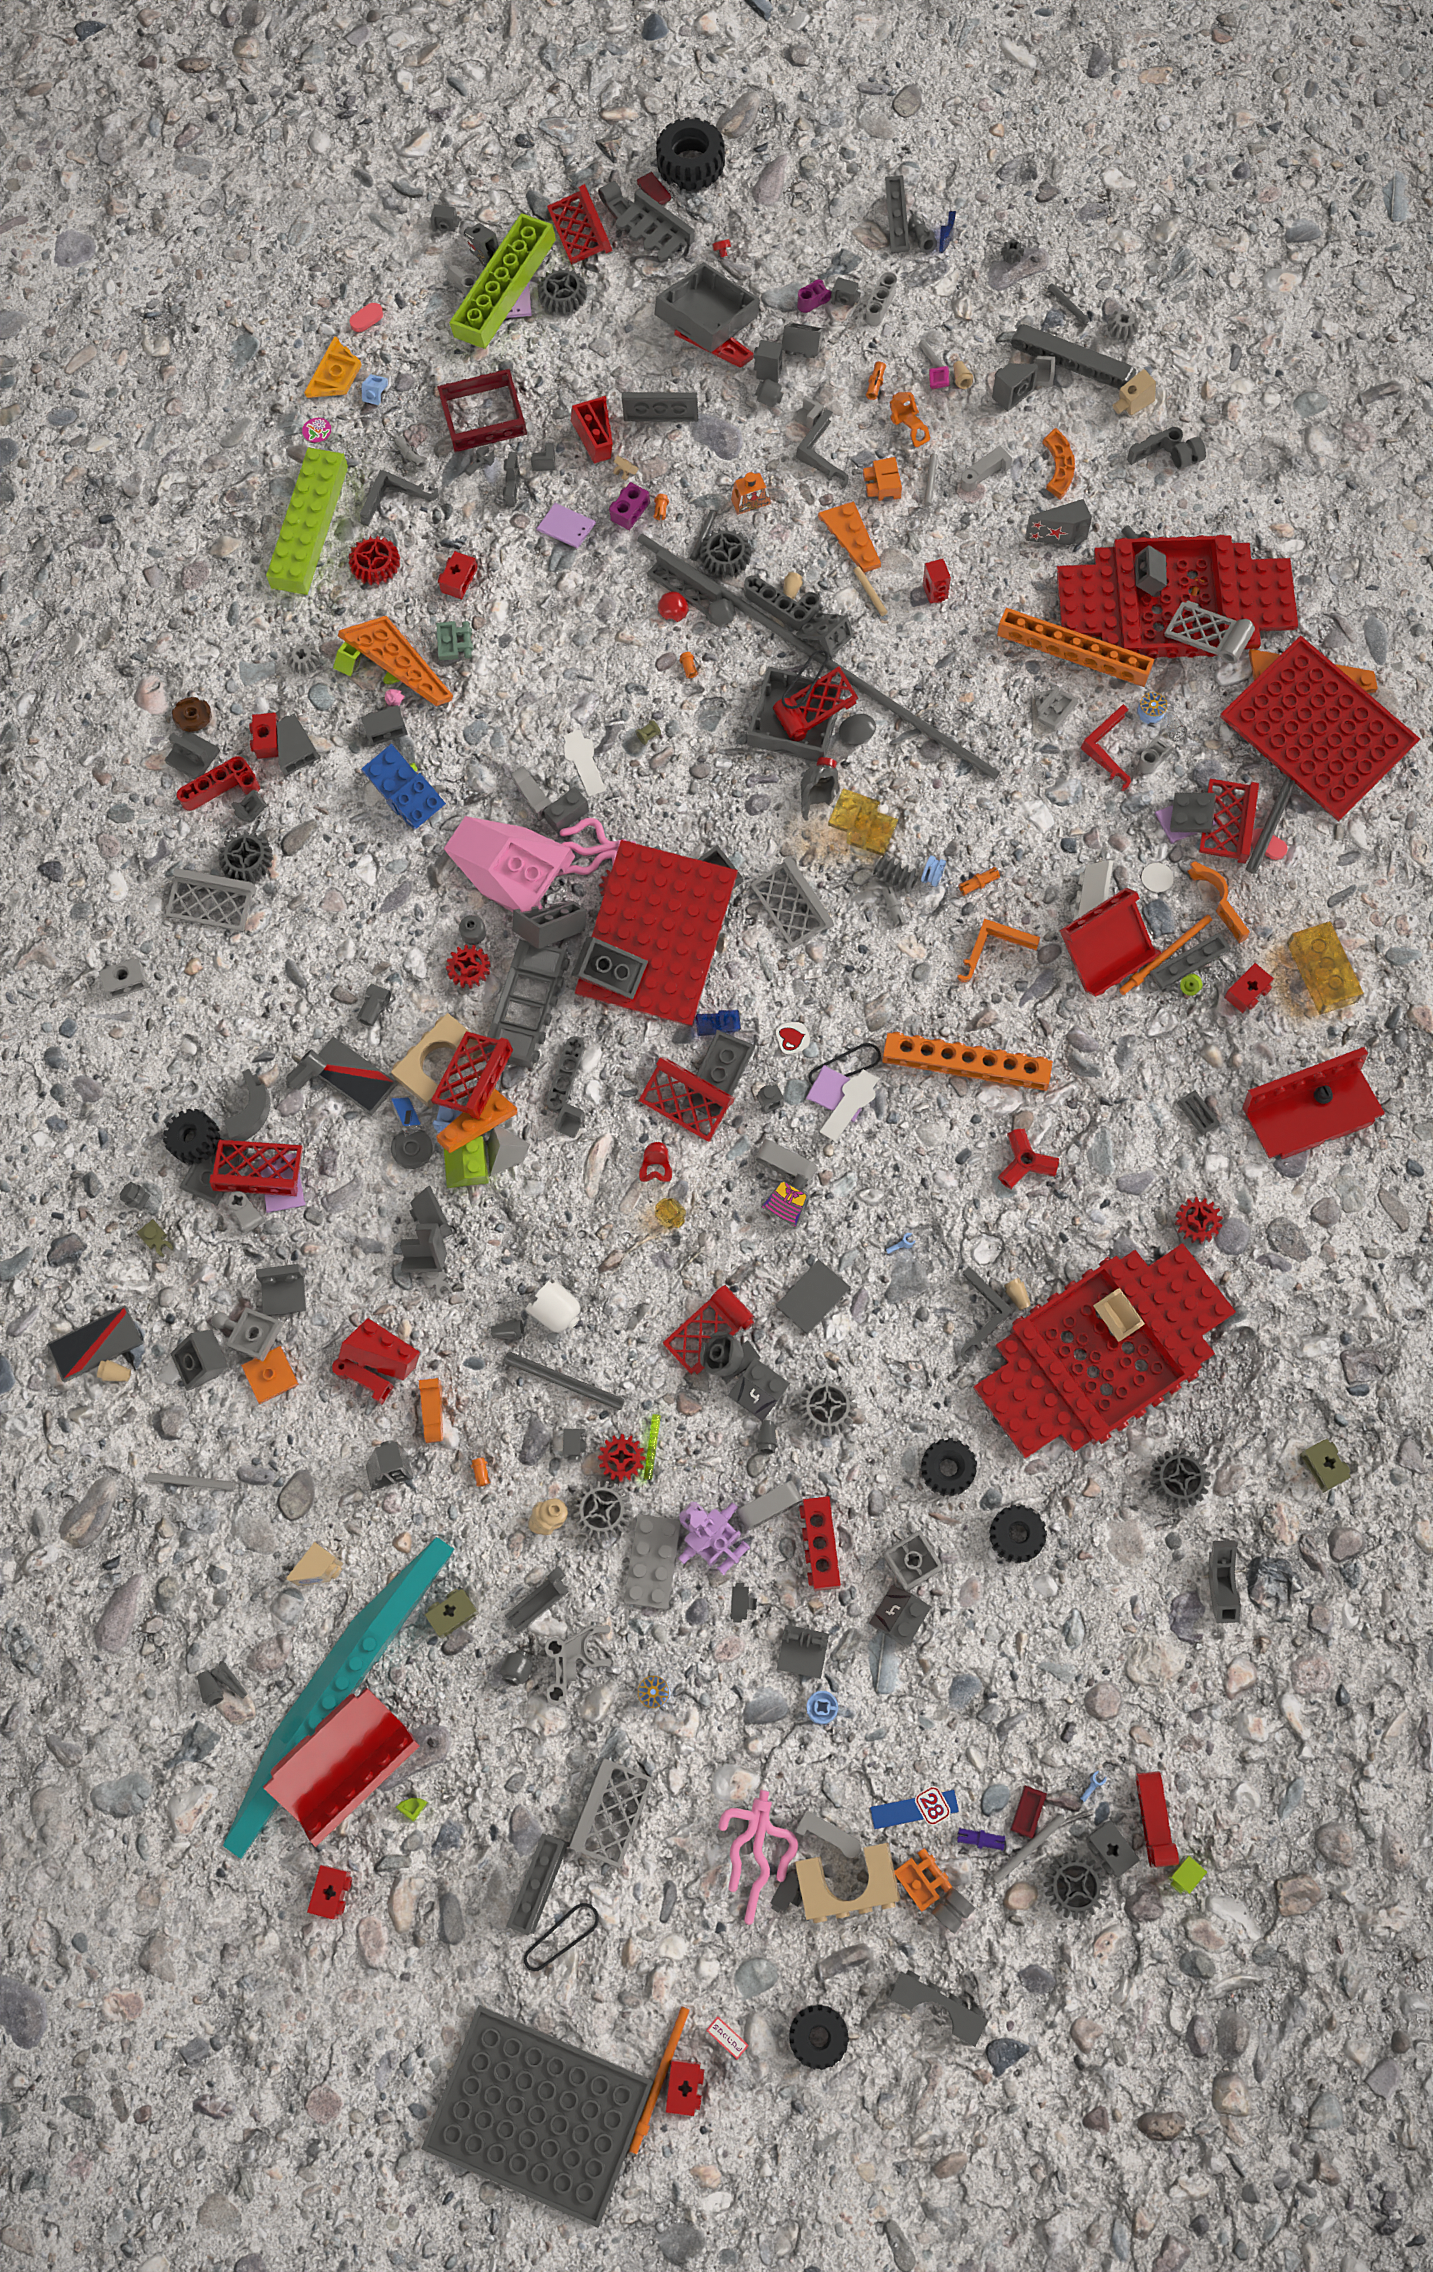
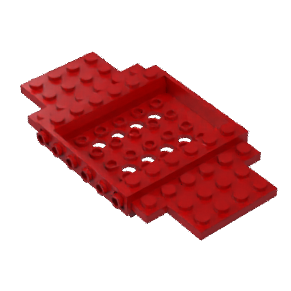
M1231 535L1115 539L1113 547L1094 548L1095 564L1057 566L1056 569L1061 627L1090 637H1101V641L1153 659L1157 657L1176 658L1187 656L1194 658L1196 656H1217L1216 654L1165 636V631L1182 602L1191 601L1197 603L1202 609L1235 621L1242 619L1250 620L1255 630L1244 649L1260 648V631L1297 630L1298 628L1291 558L1251 559L1250 542L1232 543ZM1147 546H1151L1166 555L1167 586L1160 590L1161 595L1158 597H1153L1136 586L1135 555ZM1194 571L1198 574V577L1191 579L1187 576V573ZM1198 587L1200 593L1197 596H1193L1189 593V589ZM1159 606L1162 609V613L1155 614L1151 608ZM1185 609L1181 614L1183 619L1193 616L1192 612ZM1203 617L1199 619V622L1205 625L1210 623L1211 620L1210 618ZM1196 621L1186 623L1187 630L1193 629L1192 624ZM1160 623L1164 626V629L1156 631L1153 625ZM1223 623L1217 625V628L1221 632L1227 630L1230 625ZM1183 626L1174 627L1172 632L1177 634L1184 632ZM1214 627L1203 630L1206 637L1216 633ZM1199 631L1190 634L1191 639L1198 640L1202 638V635ZM1216 638L1208 641L1210 646L1217 648L1220 641Z
M1183 1243L1150 1266L1145 1263L1136 1250H1133L1122 1259H1119L1117 1255L1112 1259L1110 1257L1105 1258L1099 1263V1268L1094 1271L1092 1268L1082 1275L1083 1279L1077 1283L1074 1280L1064 1287L1065 1291L1061 1294L1056 1292L1047 1299L1048 1303L1043 1306L1038 1304L1029 1311L1031 1313L1029 1316L1017 1318L1012 1323L1011 1335L996 1344L995 1347L1004 1357L1007 1364L976 1384L973 1389L1024 1459H1027L1060 1435L1073 1453L1089 1442H1092L1093 1445L1097 1442L1103 1444L1112 1437L1110 1433L1116 1429L1120 1432L1130 1424L1127 1421L1133 1417L1136 1420L1147 1413L1145 1410L1150 1405L1153 1407L1158 1406L1164 1401L1163 1396L1168 1393L1171 1395L1175 1394L1182 1388L1180 1384L1186 1380L1190 1383L1200 1376L1198 1372L1202 1368L1201 1364L1215 1355V1352L1202 1336L1234 1315L1236 1311ZM1118 1288L1121 1289L1145 1323L1119 1342L1115 1336L1109 1333V1328L1103 1319L1096 1316V1309L1093 1306ZM1065 1331L1070 1332L1073 1335L1072 1342H1063L1061 1333ZM1125 1342L1131 1343L1134 1346V1352L1131 1354L1124 1353L1122 1344ZM1076 1349H1083L1086 1352L1084 1360L1080 1361L1074 1357ZM1144 1360L1147 1363V1370L1143 1372L1138 1371L1135 1367V1362ZM1094 1366L1098 1368L1099 1376L1097 1378L1088 1376L1087 1369ZM1103 1384H1109L1113 1392L1111 1395L1105 1396L1101 1393L1100 1387Z

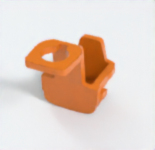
M898 392L892 396L890 401L891 421L895 425L902 422L911 429L910 437L914 447H919L930 440L928 427L915 416L919 411L914 401V395L911 392ZM910 401V404L904 405V403ZM920 428V430L924 431V437L918 441L916 434L917 429Z

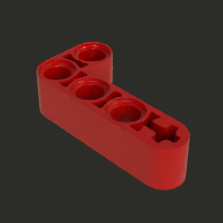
M236 756L178 789L177 798L185 810L192 811L236 785H239L246 795L252 790L259 792L260 785L243 757Z
M1160 1771L1136 1773V1786L1149 1865L1151 1868L1178 1865V1851L1176 1844L1172 1843Z

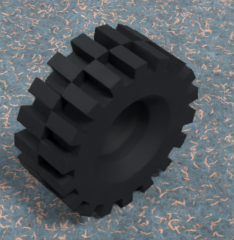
M186 1109V1113L180 1111L178 1112L179 1116H173L171 1118L173 1122H168L166 1125L169 1129L164 1130L163 1133L166 1138H163V1142L166 1144L165 1147L182 1163L187 1162L189 1165H193L194 1161L197 1164L202 1163L201 1159L207 1160L209 1153L214 1154V1146L218 1147L216 1139H220V1134L218 1133L220 1129L205 1112L199 1109H194V1111ZM192 1130H197L195 1137L185 1142L187 1134Z
M943 1438L937 1443H932L924 1453L920 1468L922 1471L921 1476L922 1479L924 1478L926 1486L931 1487V1491L934 1493L938 1492L941 1496L949 1495L950 1497L963 1493L964 1490L970 1487L976 1476L977 1460L974 1458V1452L969 1450L970 1447L967 1444L963 1445L960 1440L953 1441V1438H948V1440ZM946 1459L953 1460L957 1465V1472L952 1476L944 1475L940 1470L942 1461Z
M1025 1505L1005 1507L995 1516L991 1523L989 1540L992 1542V1548L998 1552L1000 1558L1004 1557L1007 1562H1028L1040 1553L1046 1543V1524L1040 1519L1041 1515L1039 1513L1033 1512V1508H1025ZM1015 1525L1024 1527L1027 1532L1026 1539L1022 1542L1013 1541L1009 1535L1011 1527Z
M817 2004L807 2006V2008L802 2009L794 2017L789 2030V2041L794 2056L801 2064L810 2067V2069L824 2070L835 2066L843 2058L848 2048L849 2035L846 2023L837 2011L829 2006ZM816 2027H822L828 2033V2041L822 2047L814 2046L809 2039L810 2032Z

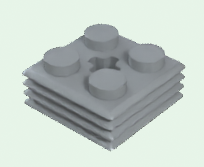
M921 1530L916 1531L883 1552L885 1561L906 1592L943 1569L942 1563ZM909 1556L918 1558L917 1566L908 1565Z

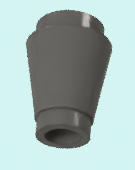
M514 1318L491 1326L492 1338L518 1340L519 1337L524 1336L522 1320Z
M763 1420L761 1422L756 1443L759 1453L773 1454L778 1447L774 1421Z
M209 1671L200 1673L197 1679L202 1702L206 1703L207 1707L219 1704L224 1699V1691Z

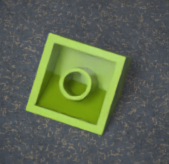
M482 1136L475 1138L451 1153L444 1148L447 1188L489 1183L486 1144Z

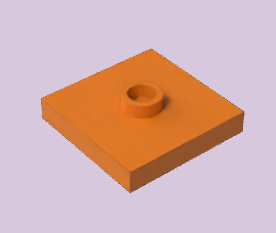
M281 1346L269 1351L264 1361L253 1359L241 1365L259 1404L299 1385Z

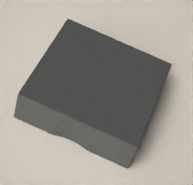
M703 262L689 272L681 281L671 285L656 296L654 315L711 353L758 317L760 299L741 286L734 284L723 274Z
M768 666L761 687L760 701L754 710L747 733V746L817 762L818 758L826 757L839 711L808 730L806 737L802 741H791L773 711V705L782 699L783 694L795 679L797 673ZM800 675L785 698H790L812 684L815 678ZM831 681V684H835V685H839V684H840V683H838V682ZM817 687L814 695L822 696L825 687ZM829 688L826 697L835 698L838 689ZM842 690L839 699H843L844 690ZM804 697L798 699L796 703L800 704ZM808 697L802 706H806ZM812 698L810 708L818 709L821 700ZM825 701L822 710H830L834 702ZM808 711L807 722L809 723L814 720L817 713Z

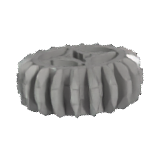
M825 1377L824 1384H821L819 1379H816V1387L812 1383L808 1384L811 1392L806 1389L802 1391L806 1397H800L799 1402L805 1405L798 1406V1410L805 1411L800 1415V1418H808L804 1423L806 1427L813 1424L811 1432H815L819 1428V1435L822 1436L823 1431L828 1430L827 1435L831 1437L832 1430H835V1433L839 1435V1427L844 1431L848 1429L845 1422L853 1424V1419L849 1416L856 1417L857 1412L851 1409L857 1408V1403L851 1402L856 1396L855 1394L848 1395L851 1392L850 1387L843 1390L845 1382L842 1381L838 1386L836 1385V1378H833L832 1383H828L829 1379ZM824 1391V1398L821 1401L810 1404L816 1394ZM830 1391L839 1394L845 1403L834 1400L831 1397ZM827 1397H828V1403H830V1406H831V1405L834 1406V1407H831V1409H830L829 1417H828L827 1411H825V1408H824V1409L822 1408V1407H825V1403H826ZM846 1409L843 1417L832 1423V1415L835 1412ZM811 1411L823 1414L826 1423L817 1420Z
M596 1481L597 1488H593L590 1483L588 1484L589 1492L581 1489V1493L584 1495L583 1498L576 1496L575 1499L580 1504H574L573 1508L579 1510V1512L573 1513V1517L581 1518L575 1524L576 1526L584 1524L580 1531L585 1533L589 1530L588 1538L591 1539L594 1533H596V1540L600 1541L601 1534H604L605 1540L609 1541V1533H612L613 1537L617 1538L618 1536L615 1532L617 1529L621 1533L625 1531L621 1524L629 1526L630 1522L625 1517H632V1513L626 1511L632 1508V1504H625L630 1497L629 1495L621 1497L625 1490L621 1488L616 1492L618 1487L616 1483L609 1488V1481H605L604 1487H601L600 1481ZM599 1494H609L617 1500L604 1502L600 1499ZM593 1498L595 1506L585 1516L586 1505ZM597 1502H600L601 1506H604V1508L608 1507V1509H606V1516L608 1520H606L604 1515L602 1516L601 1513L599 1515L597 1514L600 1512L599 1505ZM620 1506V1515L613 1524L610 1518L611 1513L616 1510V1507ZM599 1519L604 1521L607 1527L597 1528L588 1522Z

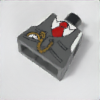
M478 223L472 228L467 227L464 231V236L467 239L471 254L486 267L499 245L496 233Z

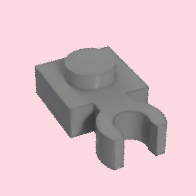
M444 1270L442 1272H420L430 1289L436 1286L435 1291L440 1299H443L441 1290L444 1288L453 1293L451 1286L444 1282L448 1279Z

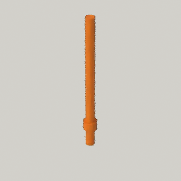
M1208 914L1165 949L1162 954L1157 956L1154 961L1150 962L1138 973L1135 972L1130 976L1129 981L1119 988V992L1125 995L1134 986L1138 987L1152 970L1156 969L1212 921L1211 916Z
M683 2006L680 2008L628 2150L634 2154L638 2153L644 2135L647 2136L650 2128L648 2123L690 2009Z

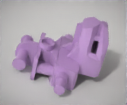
M690 1502L679 1514L680 1523L690 1533L685 1537V1542L688 1546L678 1559L685 1564L695 1554H700L708 1562V1566L711 1567L725 1554L728 1558L717 1567L718 1571L723 1575L734 1563L738 1564L740 1562L739 1558L747 1550L751 1549L742 1541L733 1553L729 1550L741 1536V1533L728 1523V1520L738 1507L732 1502L721 1512L713 1509L707 1514V1511L697 1502Z

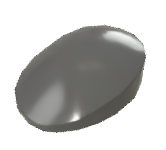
M855 714L846 718L841 723L839 736L844 743L849 745L864 744L874 735L876 723L869 715Z

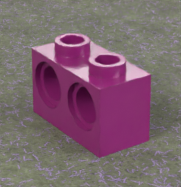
M630 482L626 488L624 487L621 490L618 499L613 501L609 507L611 521L630 531L650 504L649 491Z

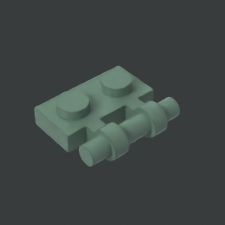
M456 621L436 623L439 661L459 659L458 652H464L466 659L472 658L473 643H471L472 628H470V622L463 621L462 627H457ZM462 636L463 642L458 643L457 637Z

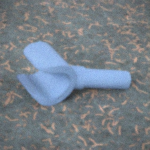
M906 1233L900 1242L887 1248V1253L889 1254L902 1247L911 1248L915 1241L909 1243L906 1239L911 1237L912 1233Z
M1099 1771L1091 1775V1783L1080 1798L1082 1801L1085 1802L1096 1787H1100L1106 1782V1777L1103 1778L1101 1783L1096 1781L1095 1776Z

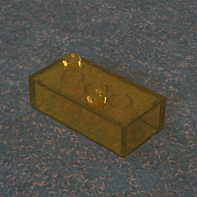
M1331 921L1292 933L1287 945L1319 1015L1358 1003L1364 992Z

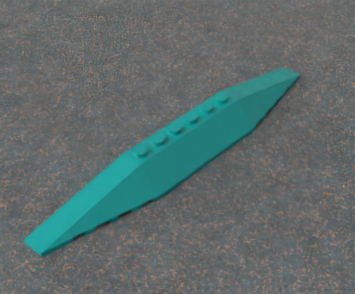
M436 1537L353 1618L275 1730L223 1844V1847L238 1858L242 1859L279 1806V1803L263 1788L272 1778L270 1773L272 1768L302 1739L308 1735L311 1737L315 1733L316 1726L347 1696L355 1693L375 1662L379 1661L455 1550L453 1547Z

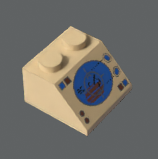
M314 1542L286 1579L297 1586L330 1582L332 1578L336 1579L342 1571L341 1566L344 1563Z

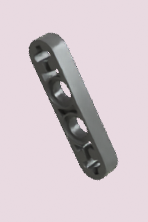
M578 1036L570 1037L566 1041L547 1097L548 1108L553 1113H560L564 1103L568 1102L585 1051L584 1042ZM575 1043H578L580 1048L575 1049V1056H573V1050L571 1045H575ZM568 1060L575 1063L574 1068L570 1070L563 1067L564 1063ZM566 1079L569 1084L566 1088L561 1089L557 1086L558 1081ZM557 1093H559V1100L561 1104H557V1106L554 1107L552 1101H556L558 1096Z

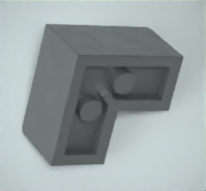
M438 1223L417 1224L415 1231L418 1239L401 1240L400 1248L404 1256L401 1271L442 1272L447 1251Z

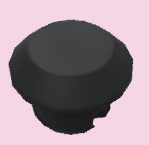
M1327 1085L1318 1087L1314 1091L1315 1100L1322 1104L1329 1103L1333 1098L1331 1088Z

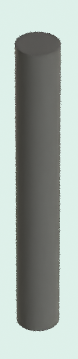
M1053 283L1048 286V290L1084 325L1089 322L1090 319Z
M710 510L690 556V559L693 561H697L700 555L702 541H705L706 535H708L717 515L715 510Z

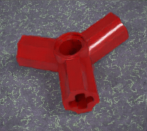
M1025 1128L1015 1129L1007 1133L1015 1159L998 1176V1179L1006 1188L1012 1190L1028 1172L1052 1177L1056 1176L1059 1158L1035 1153L1031 1148ZM1021 1158H1029L1031 1163L1024 1164Z

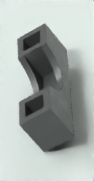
M907 1970L906 1973L901 1971L888 1998L910 2011L924 2002H935L942 2005L951 2017L952 2034L976 2047L988 2021L983 2017L985 2012L973 2005L970 2009L961 2005L962 1999L951 1993L949 1997L941 1994V1987L930 1981L928 1985H925L919 1981L921 1976L910 1970Z

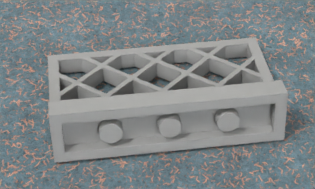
M788 856L783 859L784 863L750 885L793 950L822 930L832 928L834 923L792 858ZM784 870L787 874L786 881H775L776 874ZM763 882L770 883L768 893L760 892L757 886ZM774 884L784 886L782 896L772 894ZM787 887L797 889L796 898L785 896ZM770 898L781 899L779 909L769 907ZM784 900L794 902L792 911L782 910ZM798 903L807 904L806 914L796 912ZM781 914L791 915L789 925L779 922ZM794 916L805 918L803 928L792 926ZM808 918L817 920L820 924L815 929L806 928ZM791 929L802 931L800 938L792 942L790 939Z
M174 868L173 876L175 879L165 914L166 917L244 932L252 897L256 894L257 890L255 885L251 882ZM180 883L186 884L190 891L182 896L178 893ZM201 888H206L209 894L199 900L195 892ZM220 892H225L228 898L219 904L214 896ZM193 894L197 902L187 907L183 900ZM240 895L246 896L245 904L237 907L234 899ZM212 898L216 906L206 911L202 903ZM181 902L185 910L179 914L172 913L174 905ZM232 902L235 910L226 915L221 907ZM200 905L204 914L198 918L193 917L190 911ZM219 909L223 918L217 922L212 921L209 915ZM237 913L241 917L239 926L232 925L229 921V918Z
M602 1758L569 1841L568 1848L620 1868L654 1778ZM617 1768L623 1771L626 1780L614 1786L611 1775L613 1769ZM627 1773L634 1775V1777L629 1779ZM637 1778L647 1780L645 1789L635 1794L630 1781ZM608 1782H610L611 1787L606 1789ZM628 1783L633 1796L620 1801L615 1788ZM613 1790L618 1802L605 1808L602 1800L603 1795ZM642 1795L640 1802H638L637 1797ZM634 1798L637 1810L635 1813L626 1816L622 1804ZM600 1803H601V1806H602L603 1809L600 1810V1811H598V1808H599ZM619 1805L624 1818L612 1823L607 1810ZM604 1812L609 1825L597 1830L593 1821L595 1816ZM634 1817L633 1820H632V1823H631V1825H630L628 1819ZM626 1821L629 1831L626 1836L618 1839L613 1826ZM591 1826H592L594 1832L589 1834L590 1829H591ZM611 1828L615 1841L603 1846L598 1833ZM596 1835L600 1848L594 1851L584 1849L586 1839ZM625 1840L623 1847H621L620 1841ZM617 1843L620 1854L618 1860L614 1861L608 1858L605 1848ZM602 1850L604 1856L597 1854V1852Z

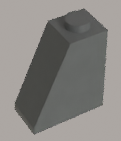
M295 714L285 716L277 722L279 766L285 777L320 759L314 745Z

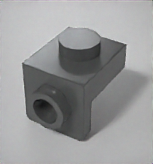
M252 790L240 803L233 802L231 804L235 810L234 814L239 819L251 822L268 806L258 791Z

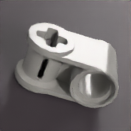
M1157 735L1142 752L1137 766L1138 770L1143 774H1151L1168 758L1174 747L1172 745L1168 746Z
M236 1191L229 1196L228 1204L247 1233L265 1222L260 1212L243 1192ZM241 1200V1206H238L237 1202Z

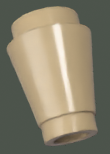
M956 361L953 364L955 383L959 388L967 389L973 383V375L963 361Z
M789 572L784 578L783 593L793 600L803 584L802 576Z
M1019 1277L1004 1285L1006 1294L1018 1307L1019 1311L1031 1306L1024 1281L1021 1282Z
M110 1360L101 1361L97 1372V1377L102 1378V1381L128 1382L131 1376V1369Z

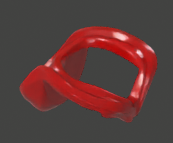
M653 1142L644 1151L639 1179L641 1182H648L653 1178H657L662 1182H670L673 1173L669 1164L668 1148L661 1142ZM653 1164L661 1165L665 1168V1174L663 1176L659 1172L653 1171L647 1175V1168Z

